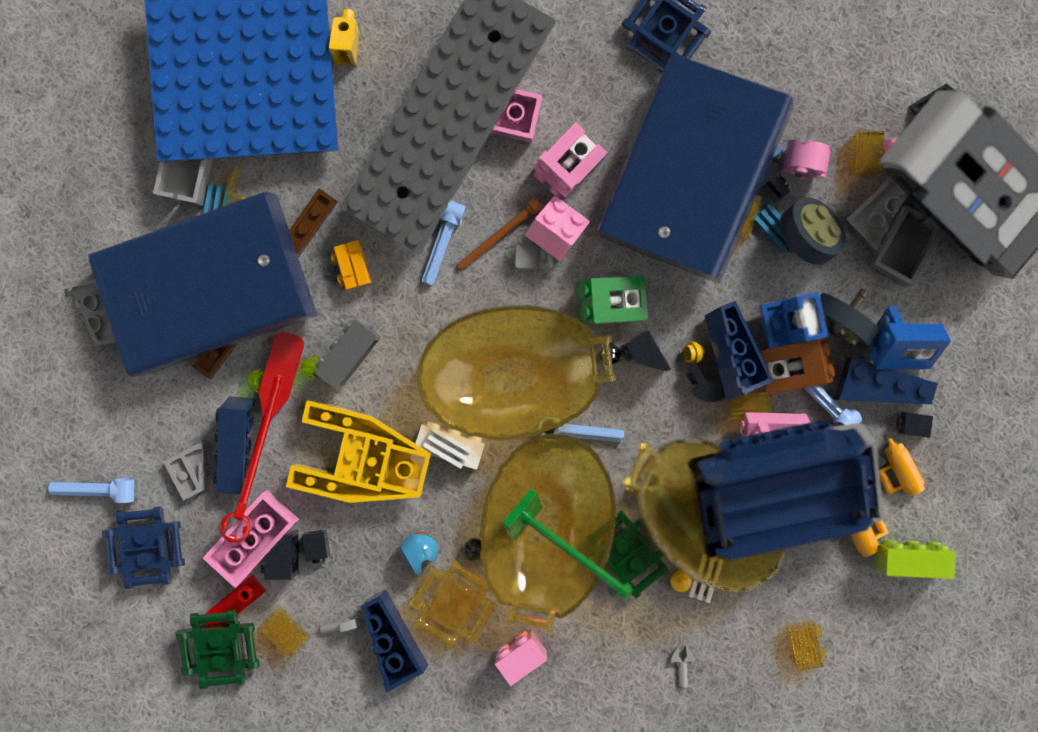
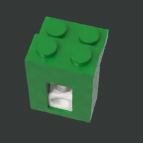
M645 276L591 278L577 282L576 294L579 298L578 317L581 325L648 320ZM610 292H616V296H610ZM611 306H617V309H611Z

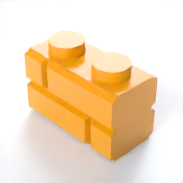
M359 240L333 247L334 253H331V259L334 266L338 265L340 274L337 275L340 287H344L348 291L372 284Z

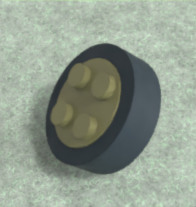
M810 197L801 198L785 210L781 216L780 227L783 237L788 244V252H794L808 263L823 265L843 251L846 244L844 228L836 214L821 201Z
M861 288L850 305L826 293L820 295L826 328H830L829 332L837 338L843 336L844 340L854 346L856 344L863 347L870 345L880 329L871 319L857 310L868 295V291Z

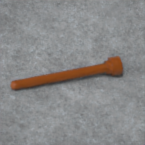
M536 197L530 198L523 211L458 262L457 269L464 270L530 215L534 216L536 213L539 215L544 207Z

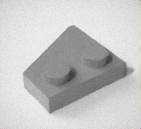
M203 442L163 462L183 501L205 490Z

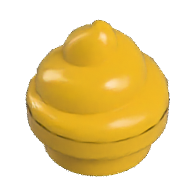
M690 342L684 346L683 356L686 362L697 364L703 359L707 350L697 342Z
M685 570L675 571L670 577L672 588L678 592L689 590L692 585L691 575Z

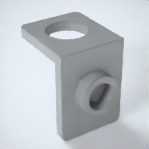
M518 245L515 246L514 266L516 268L552 269L553 256L547 252L548 260L545 263L547 251L543 248Z

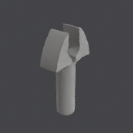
M350 617L340 622L320 626V632L322 634L335 631L345 632L357 628V626H360L359 618Z
M678 646L674 649L670 658L671 663L676 662L678 664L680 688L688 687L687 665L689 662H695V658L687 646H685L686 656L683 658V661L678 656Z

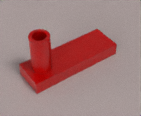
M252 574L205 614L222 613L230 609H236L238 615L264 594L266 589ZM228 621L211 622V623H207V624L209 625V624L228 623Z

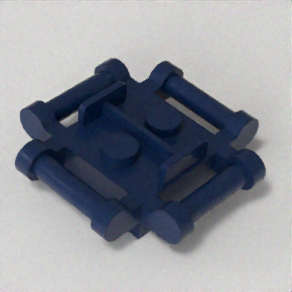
M640 0L629 17L625 18L621 23L625 29L634 33L626 49L630 52L633 50L656 66V70L660 73L664 71L671 54L691 59L704 38H708L711 34V30L698 21L707 9L704 5H698L693 0H677L695 13L693 15L673 0H652L655 2L654 6L640 26H638L635 22L650 2V0ZM691 30H696L698 33L683 55L677 53V50ZM640 38L660 53L665 54L663 60L638 44Z
M156 506L149 510L117 511L116 521L118 528L102 530V537H105L108 561L106 573L116 574L124 572L123 582L125 589L158 583L169 585L171 583L170 567L185 565V558H182L179 533L181 522H165L162 506ZM155 519V523L132 526L127 524L129 520ZM168 530H170L173 559L170 556ZM116 535L120 536L118 546L120 561L123 562V565H117L114 536ZM161 568V574L142 577H134L133 571Z

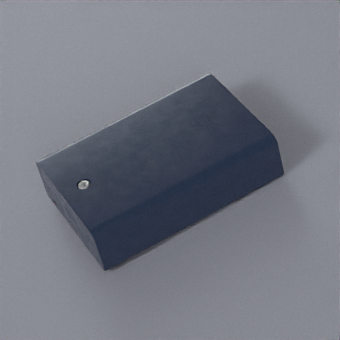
M671 54L596 232L608 241L720 284L794 109L793 97L688 58Z
M267 191L88 255L125 370L130 377L148 375L317 316L280 201L276 194Z

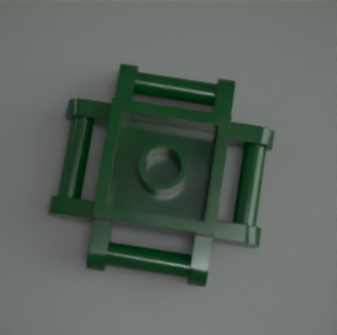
M621 510L617 513V517L602 529L587 537L597 549L588 559L603 569L598 562V559L603 557L620 578L619 582L623 585L626 583L631 585L633 589L632 595L637 599L641 596L640 593L661 576H666L670 573V570L660 558L668 554L674 547L670 542H666L650 522V517L647 513L631 522ZM625 524L626 527L603 545L599 542L619 525ZM640 526L646 529L660 547L656 552L637 530ZM656 563L659 568L634 586L631 581L652 564ZM603 582L607 586L608 593L611 596H614L618 593L605 582Z
M230 609L222 613L201 615L199 613H191L190 625L192 628L175 632L176 639L179 640L182 660L181 675L189 676L198 673L200 689H208V686L229 684L245 685L244 669L252 670L260 667L259 659L256 657L253 635L255 625L254 623L240 624V621L237 619L236 609ZM228 621V623L201 625V623ZM242 633L245 635L248 659H245ZM188 638L194 639L195 664H191ZM236 670V675L208 677L207 673Z

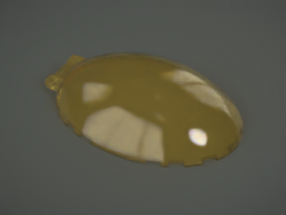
M508 305L476 311L448 324L427 344L420 357L417 369L418 390L428 411L430 410L439 419V422L452 430L455 429L463 432L467 436L483 437L487 440H512L543 434L545 431L562 427L563 424L585 412L600 394L599 383L616 381V374H613L609 344L612 339L610 335L593 337L592 329L580 320L561 311L546 307ZM594 344H601L604 375H597Z
M564 434L537 436L524 442L511 452L512 454L501 464L494 481L491 482L484 502L480 529V557L483 561L484 576L489 590L493 592L501 605L510 606L508 623L513 625L514 623H520L545 629L547 633H552L555 617L563 619L575 611L588 598L597 585L599 578L531 526H528L519 538L514 541L508 536L502 522L531 488L538 493L543 507L535 519L603 570L609 557L615 532V494L605 465L590 446L577 438ZM518 608L548 615L547 620L517 614Z
M696 438L671 441L663 444L657 450L645 443L639 445L638 450L640 452L628 478L624 479L622 485L636 494L639 512L644 525L665 555L694 580L716 590L732 593L748 592L759 589L758 586L764 582H769L781 567L786 549L735 560L718 558L712 543L707 542L699 491L710 489L711 484L705 482L698 463L711 459L716 453L720 452V446L715 445L712 441L697 440ZM712 505L707 506L708 525L713 526L715 522Z

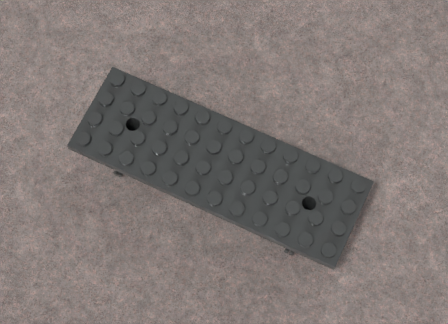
M463 0L341 209L420 255L556 24V20L523 0Z

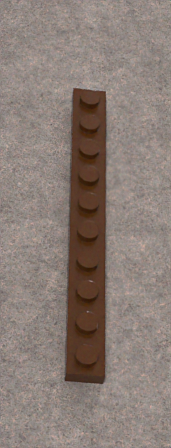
M318 188L289 229L298 258L338 203L337 200L320 188ZM237 344L198 357L192 367L208 379H213Z

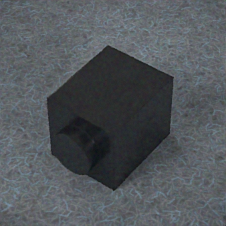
M901 412V416H898L896 419V428L899 429L898 433L930 438L933 416Z
M327 529L302 534L305 560H312L313 564L325 562V558L330 556Z

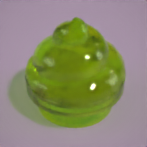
M312 355L302 360L299 364V371L309 378H315V371L318 369L315 367L319 361L318 356Z
M253 370L248 374L247 385L251 390L259 392L264 371Z

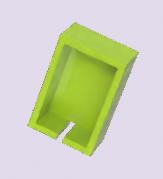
M883 539V543L878 545L879 551L876 552L875 569L886 576L955 578L956 552L948 549V545H941V542L927 541V545L914 540H905V544L893 539Z

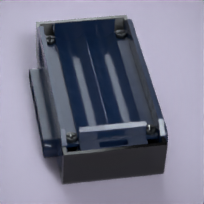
M820 420L723 441L719 445L720 452L695 457L687 462L699 538L707 559L717 556L726 560H735L865 532L874 523L883 521L876 441L865 426L859 423L830 428L829 422Z

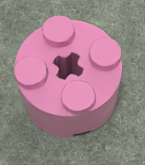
M788 140L782 173L787 175L799 173L801 174L800 178L813 180L814 177L825 179L831 154L830 146L815 141L801 143V140Z

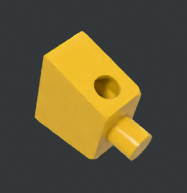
M349 9L341 11V18H333L329 50L335 65L356 66L359 29L357 21L354 19L355 12Z

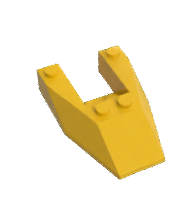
M315 400L306 401L302 422L344 432L335 473L296 463L290 467L286 487L349 503L421 497L431 453L370 415Z

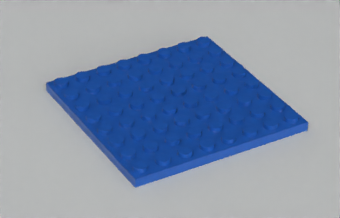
M145 0L158 162L339 151L332 57L329 50L330 31L327 0Z

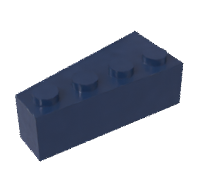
M736 301L720 306L705 315L727 402L774 381Z
M847 357L834 399L932 405L938 383L893 369H876L873 363Z
M229 396L216 410L215 419L219 422L218 429L215 432V442L218 443V450L215 451L214 455L217 471H215L213 483L216 484V492L241 493L250 463V458H246V455H249L252 439L248 437V434H250L254 422V417L250 416V409L252 406H255V398Z
M385 589L368 598L361 605L368 632L371 634L373 650L377 655L379 671L383 676L384 688L387 693L423 674L428 667V663L387 590Z

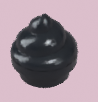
M610 341L603 346L599 354L603 364L606 365L620 362V357L622 356L619 347Z
M471 538L464 546L467 558L470 561L482 558L486 552L485 543L478 538Z

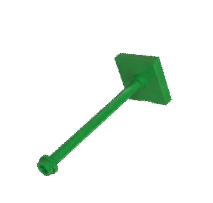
M530 488L502 522L508 536L516 541L524 530L531 526L617 591L619 599L626 601L633 592L630 584H621L535 519L543 507L538 493Z

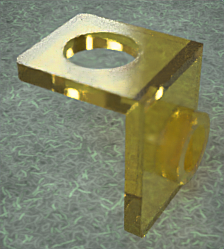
M235 166L233 174H230L227 179L226 186L228 189L226 194L242 200L247 197L235 194L243 169Z

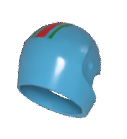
M425 532L412 533L400 546L402 553L416 576L422 574L421 564L423 561L429 560L433 564L438 555V544L435 538Z

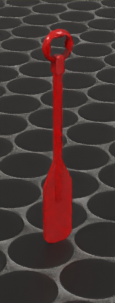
M280 332L275 336L259 388L262 411L259 432L235 512L227 514L220 523L219 530L221 536L230 543L244 541L251 532L250 521L244 514L270 422L290 397L304 348V342L301 337L291 333ZM233 516L234 519H244L247 525L243 526L242 533L244 535L238 539L236 535L230 534L227 536L224 532V529H227L229 524L226 520Z

